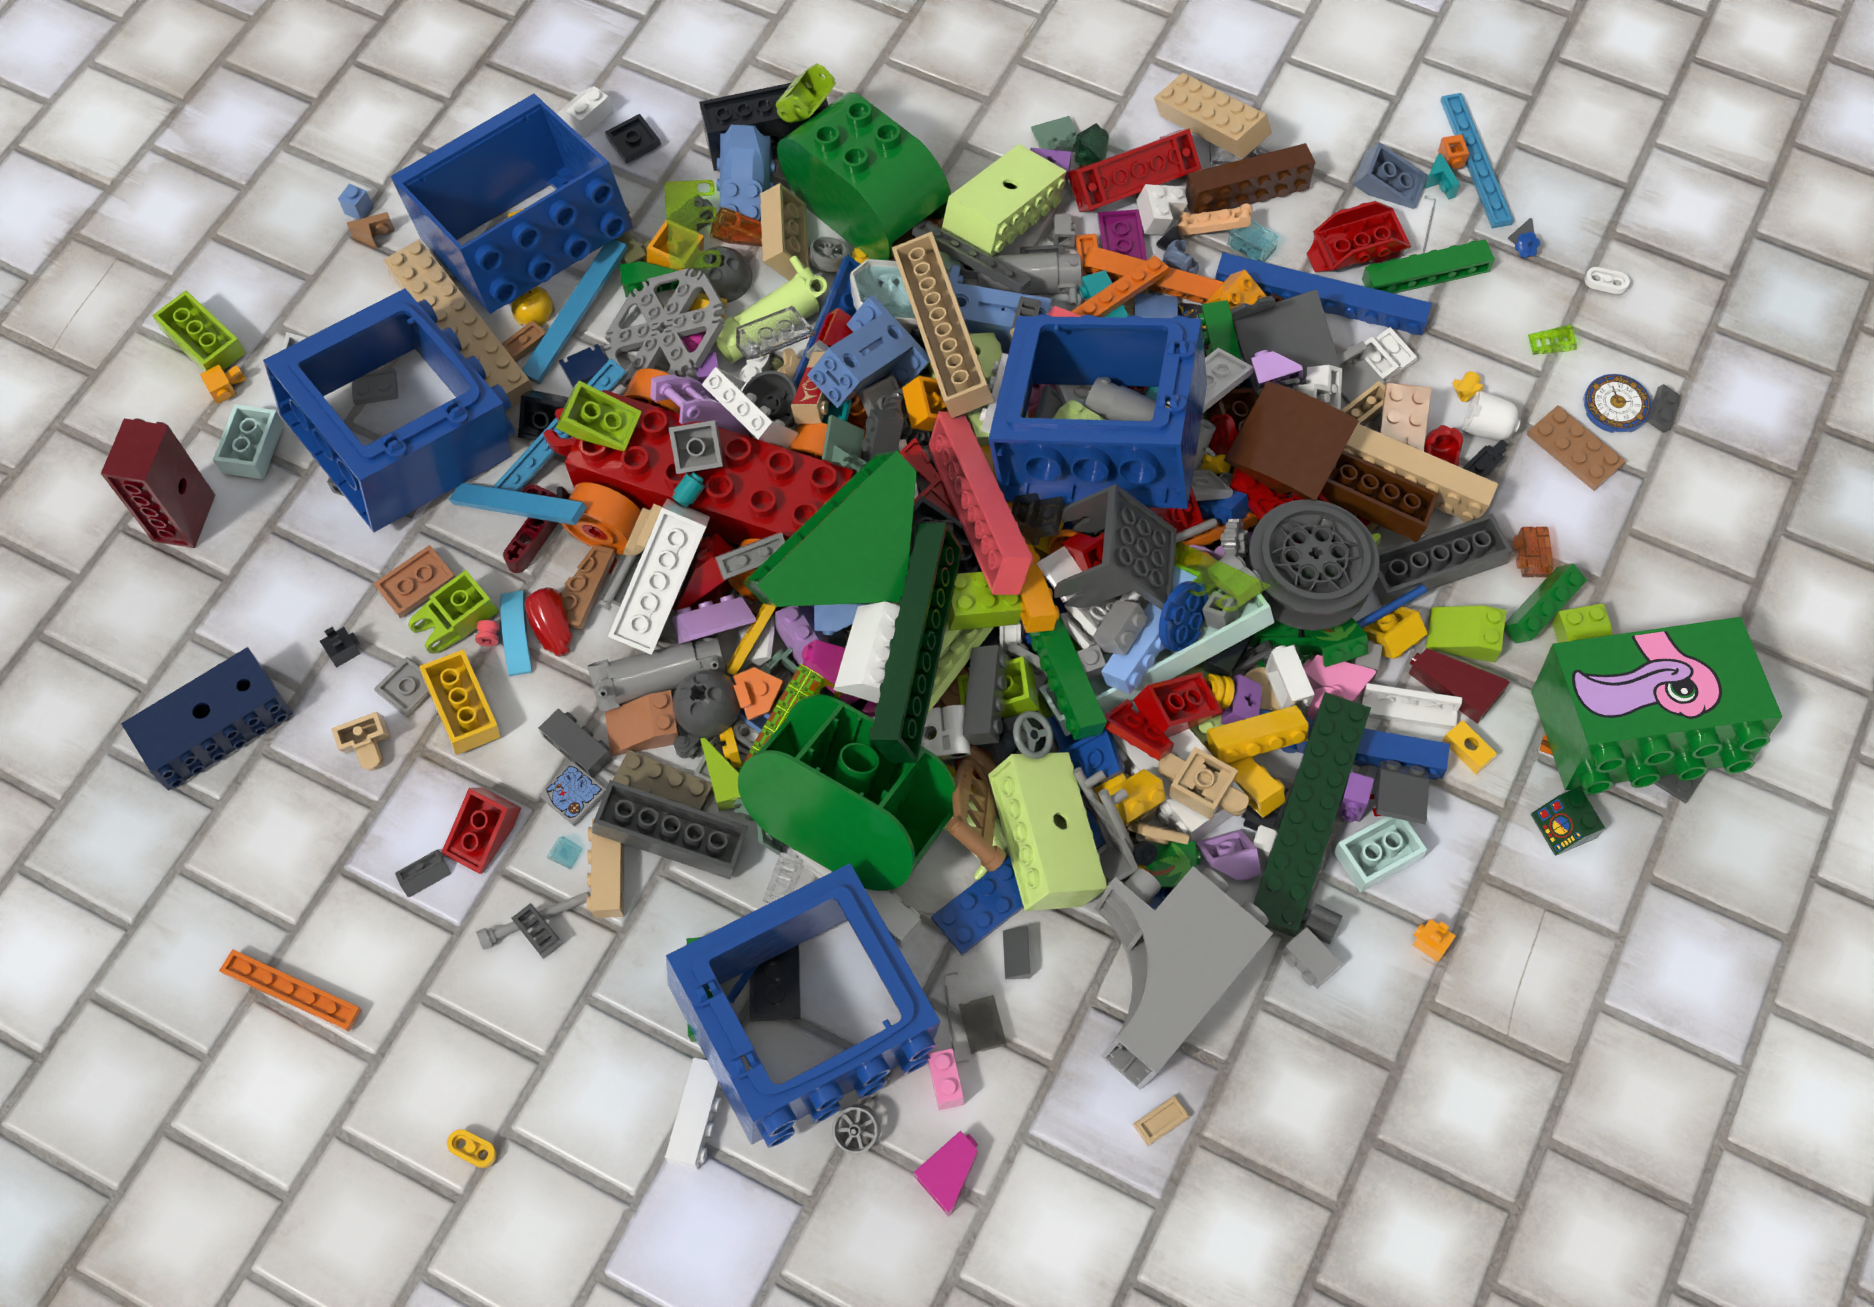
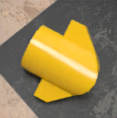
M1468 371L1464 374L1462 380L1455 379L1453 381V387L1460 401L1467 402L1477 391L1479 392L1484 389L1483 384H1479L1481 378L1477 373Z
M1205 454L1202 459L1201 470L1210 469L1215 474L1229 473L1231 465L1223 461L1226 455L1210 456Z

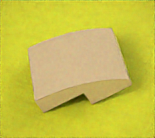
M653 504L651 511L642 508L625 546L623 555L633 556L644 550L662 507Z

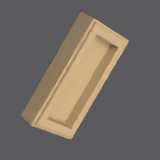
M1174 1095L1133 1123V1126L1146 1145L1150 1146L1188 1120L1190 1115Z

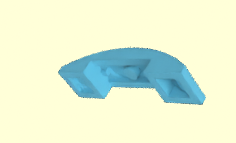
M524 590L503 593L500 597L501 625L509 677L532 673L525 618Z

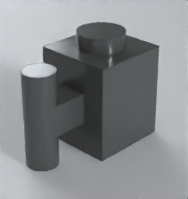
M1315 903L1312 910H1306L1301 922L1305 924L1303 929L1307 927L1319 940L1330 944L1343 916Z

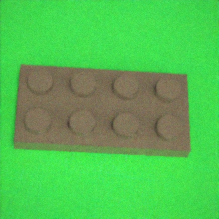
M628 750L612 780L701 811L713 791L712 783L632 750Z

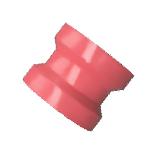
M491 620L479 621L477 623V630L479 632L475 637L476 643L482 646H496L499 643L497 633L500 631V624Z

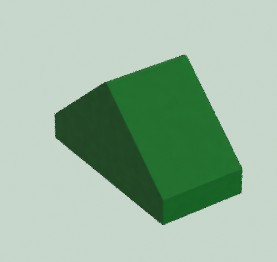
M897 450L877 453L743 583L762 603L775 607L879 603L885 601L900 602L905 588V576L908 575L917 472Z

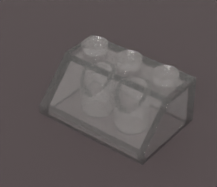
M793 306L736 327V347L747 360L760 358L815 336L816 332Z

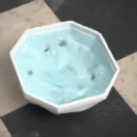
M867 259L851 272V294L856 311L869 296L874 295L907 332L912 333V329L919 328L896 261Z

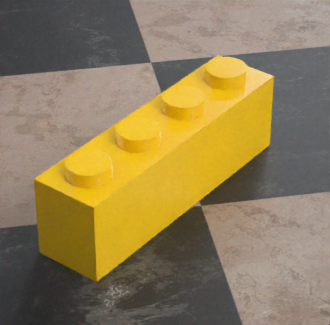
M1297 705L1207 729V748L1213 757L1224 763H1230L1308 741V722Z
M1252 756L1226 763L1238 770L1235 782L1248 796V805L1262 818L1286 802L1284 795L1285 787L1282 782L1272 778L1263 765L1259 766Z

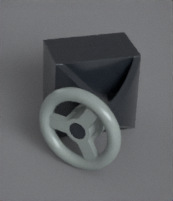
M1026 711L1017 716L1001 719L1003 731L1000 734L999 743H994L999 765L1011 754H1023L1031 759H1040L1051 750L1053 744L1052 728L1048 720L1038 711Z

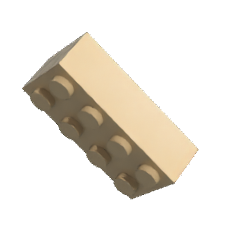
M779 183L760 193L762 259L767 266L790 281L797 274V271L789 261L791 257L796 255L804 268L809 267L806 203Z

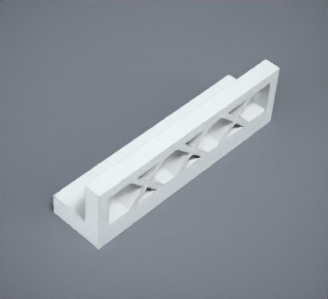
M1367 683L1362 694L1361 704L1371 707L1368 716L1371 718L1451 730L1457 725V712L1462 704V697Z

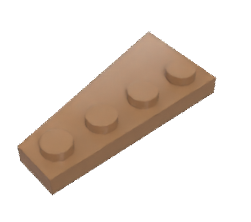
M594 545L578 565V571L575 575L569 577L565 582V588L561 594L569 628L583 630L617 553L614 549Z

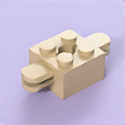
M1194 747L1186 761L1173 753H1169L1159 761V774L1173 781L1168 795L1170 798L1212 820L1219 808L1234 816H1240L1246 811L1249 802L1248 796L1232 787L1238 773L1237 769L1197 747Z

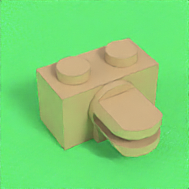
M374 712L331 728L339 751L345 754L355 751L360 766L366 770L373 771L382 766L383 757L378 742L391 737L383 715Z

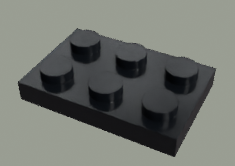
M799 945L760 964L750 977L751 1022L801 1019Z

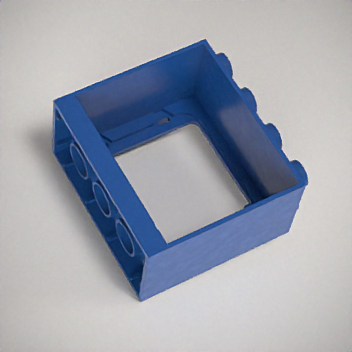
M535 93L390 176L423 243L490 314L512 303L516 298L539 284L548 281L562 270L577 261L583 260L595 250L621 237L625 232L633 228L609 162ZM551 185L556 189L466 244L461 245L457 241L460 237L546 186Z
M406 288L263 360L280 416L373 533L511 457L509 437L515 435L514 427L505 414V411L511 408V403L504 389L498 384L490 388L484 381L486 373L479 360L473 355L465 358L460 353L462 347L454 331L450 327L441 330L436 325L438 319L430 303L425 299L417 302ZM416 349L456 398L388 433L382 438L368 445H362L323 396Z
M1046 314L1017 316L988 438L998 485L1001 492L1004 493L1006 502L1071 504L1117 484L1146 507L1188 509L1207 389L1201 319L1184 316L1142 318L1136 315L1126 318L1096 317L1093 315L1052 317ZM1098 377H1108L1112 383L1118 386L1158 387L1154 416L1151 421L1026 418L1033 384L1093 385ZM1167 402H1170L1171 408H1166Z
M850 863L666 955L668 986L751 1145L764 1139L768 1148L783 1143L796 1133L793 1125L799 1119L809 1114L814 1123L829 1118L842 1108L838 1101L844 1095L855 1090L859 1098L862 1099L877 1092L886 1085L887 1082L884 1076L892 1069L900 1066L904 1074L912 1073L929 1062L930 1056L928 1053L936 1047L934 1038L941 1021ZM848 920L898 1008L901 1019L894 1025H891L888 1019L883 1021L882 1023L886 1028L883 1031L783 1084H775L770 1080L720 984L817 936L830 927ZM706 990H710L713 995L712 998H707ZM745 1056L747 1062L751 1067V1069L747 1071L745 1069L743 1061L741 1060V1057Z

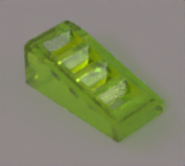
M1572 324L1528 334L1533 355L1577 349ZM1553 338H1558V343H1555ZM1545 339H1549V345H1546ZM1536 340H1540L1541 347H1537Z

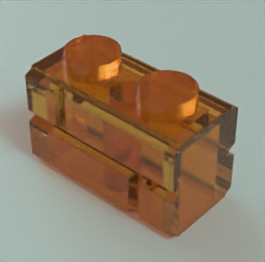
M1522 527L1518 535L1514 537V548L1519 551L1516 559L1517 569H1521L1522 577H1548L1554 569L1548 527Z

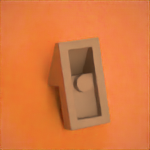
M388 212L347 222L353 239L373 248H377L374 236L394 231Z

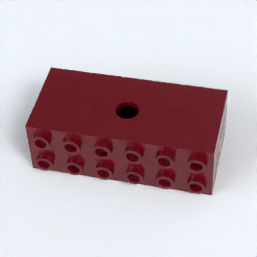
M124 418L101 475L153 542L195 548L216 496L167 424L163 422H146L138 418L134 420Z

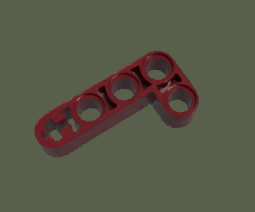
M529 484L522 490L523 493L554 498L557 496L555 493L535 484ZM528 517L503 552V558L508 569L512 573L523 572L559 522Z

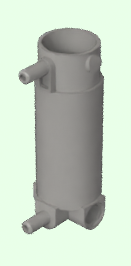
M1055 252L992 256L1032 278L1030 286L1022 291L1021 294L1069 293L1070 305L1076 306L1078 304L1077 291L1081 286L1080 254L1057 255ZM960 262V275H964L963 284L1013 292L1008 287L991 280L990 277Z
M1098 377L1086 398L1084 406L1105 420L1151 421L1154 416L1156 400L1124 385L1120 387L1112 383L1108 377ZM1204 419L1201 421L1194 469L1199 467L1206 447H1208L1216 430L1215 425Z
M709 635L703 637L702 641L694 643L689 641L654 650L652 655L645 652L610 662L606 659L587 666L599 711L619 708L620 704L633 701L647 694L676 690L685 677L699 670L711 669L727 674L718 638Z

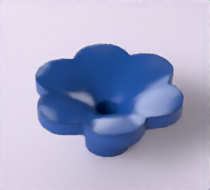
M1534 232L1521 233L1518 236L1515 249L1520 252L1522 258L1535 256L1541 242L1540 239L1536 238Z

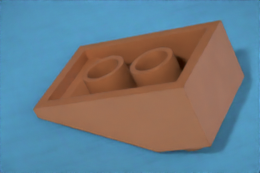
M671 690L647 694L623 704L619 708L605 712L611 756L626 754L628 750L637 752L674 745L675 739L680 736L678 722L673 712V695Z

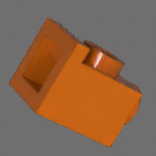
M1462 134L1441 139L1438 153H1442L1448 165L1453 169L1463 167L1467 162L1469 151Z

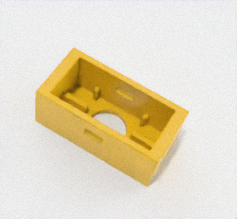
M1463 720L1451 729L1442 740L1443 743L1450 744L1449 749L1476 775L1489 765L1497 755ZM1468 739L1477 749H1467L1464 745L1465 740Z

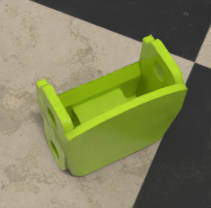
M818 63L809 67L794 79L776 102L777 113L780 118L791 123L809 118L836 85L835 78L824 66Z

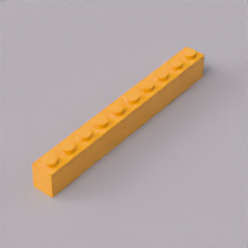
M982 445L980 447L984 451V456L990 464L994 477H996L990 445ZM1007 502L1015 521L1018 523V528L1025 538L1026 545L1033 555V563L1029 566L1026 583L1020 591L1023 612L1020 617L1026 633L1054 630L1056 620L1059 619V609L1053 603V593L1051 588L1047 586L1045 575L1036 564L1040 561L1038 553H1035L1033 537L1028 534L1027 521L1023 519L1021 514V504Z

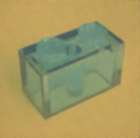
M1251 220V224L1248 227L1232 229L1229 232L1227 245L1233 250L1244 254L1249 259L1265 262L1276 250L1279 236Z

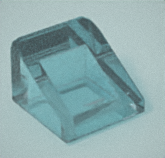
M561 836L557 838L547 858L571 869L583 848L566 837Z

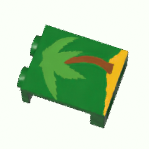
M1353 618L1330 629H1301L1302 637H1312L1322 649L1324 667L1369 654L1367 634Z
M1150 841L1156 846L1158 851L1155 861L1148 866L1139 864L1137 866L1154 876L1160 883L1161 888H1175L1193 866L1197 869V865H1200V850H1196L1195 841H1188V845L1169 841L1168 844Z

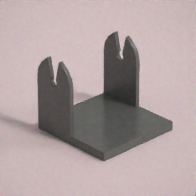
M1317 289L1276 303L1274 296L1262 297L1252 305L1243 303L1231 310L1234 327L1247 364L1252 366L1251 358L1255 357V353L1268 350V352L1274 351L1302 365V382H1300L1299 378L1284 380L1280 385L1292 389L1294 385L1306 384L1307 367L1332 365L1341 368ZM1253 372L1250 375V379L1258 398L1263 388H1258Z
M1117 484L1065 507L1062 512V523L1081 519L1084 516L1089 517L1073 527V531L1096 532L1105 529L1102 564L1058 582L1054 589V597L1058 598L1080 592L1066 602V606L1086 608L1134 590L1162 610L1168 596L1173 591L1177 529Z

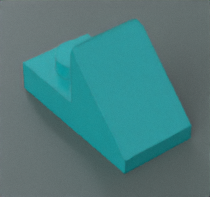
M1442 153L1437 155L1429 173L1425 189L1439 184L1440 190L1445 193L1449 200L1456 197L1460 183Z

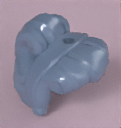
M1174 240L1171 242L1163 255L1162 261L1171 268L1197 274L1199 270L1198 262L1190 254L1184 253L1186 241Z

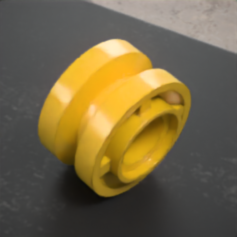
M1215 674L1207 675L1205 680L1221 709H1227L1233 701L1235 692L1232 678Z

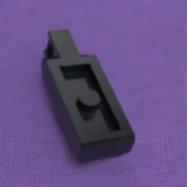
M1500 440L1494 447L1490 445L1484 446L1463 469L1487 478L1504 460L1505 457L1502 454L1506 451V447L1509 444L1504 440Z

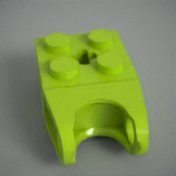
M464 570L429 596L430 600L410 618L408 626L414 633L434 628L433 633L425 642V648L429 653L435 654L465 638L477 629L479 621L489 620L499 611L469 572ZM424 619L420 624L415 626V624L418 621ZM440 641L436 646L432 647L433 644Z

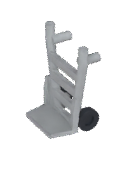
M1081 767L1074 769L1073 774L1099 817L1096 821L1100 833L1108 846L1107 849L1099 854L1101 867L1106 879L1109 882L1114 877L1121 880L1133 874L1138 869V864L1142 866L1152 864L1158 853L1156 846L1147 840L1139 842L1135 838L1136 833L1128 830V826L1125 827L1115 806L1128 797L1127 792L1122 788L1110 796L1108 790L1103 789L1098 793L1103 802L1101 804L1092 787L1106 778L1102 770L1086 778Z

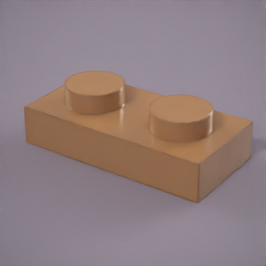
M532 320L504 341L502 345L516 362L539 345L546 332Z

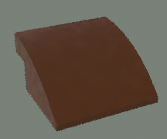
M1267 381L1223 461L1281 495L1292 492L1304 500L1316 501L1359 420L1312 396Z

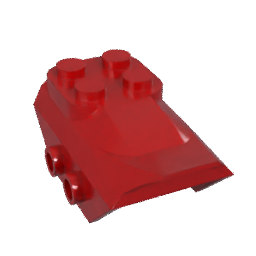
M1373 201L1335 212L1313 231L1314 240L1307 252V257L1314 272L1332 271L1366 261L1378 263L1402 255L1404 250L1411 248V245L1394 209L1380 202Z

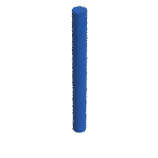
M1422 584L1356 622L1363 629L1427 593V589Z

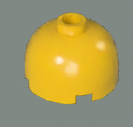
M540 286L534 287L510 303L513 318L519 325H527L533 320L536 324L542 326L550 320V315L554 312L552 298Z

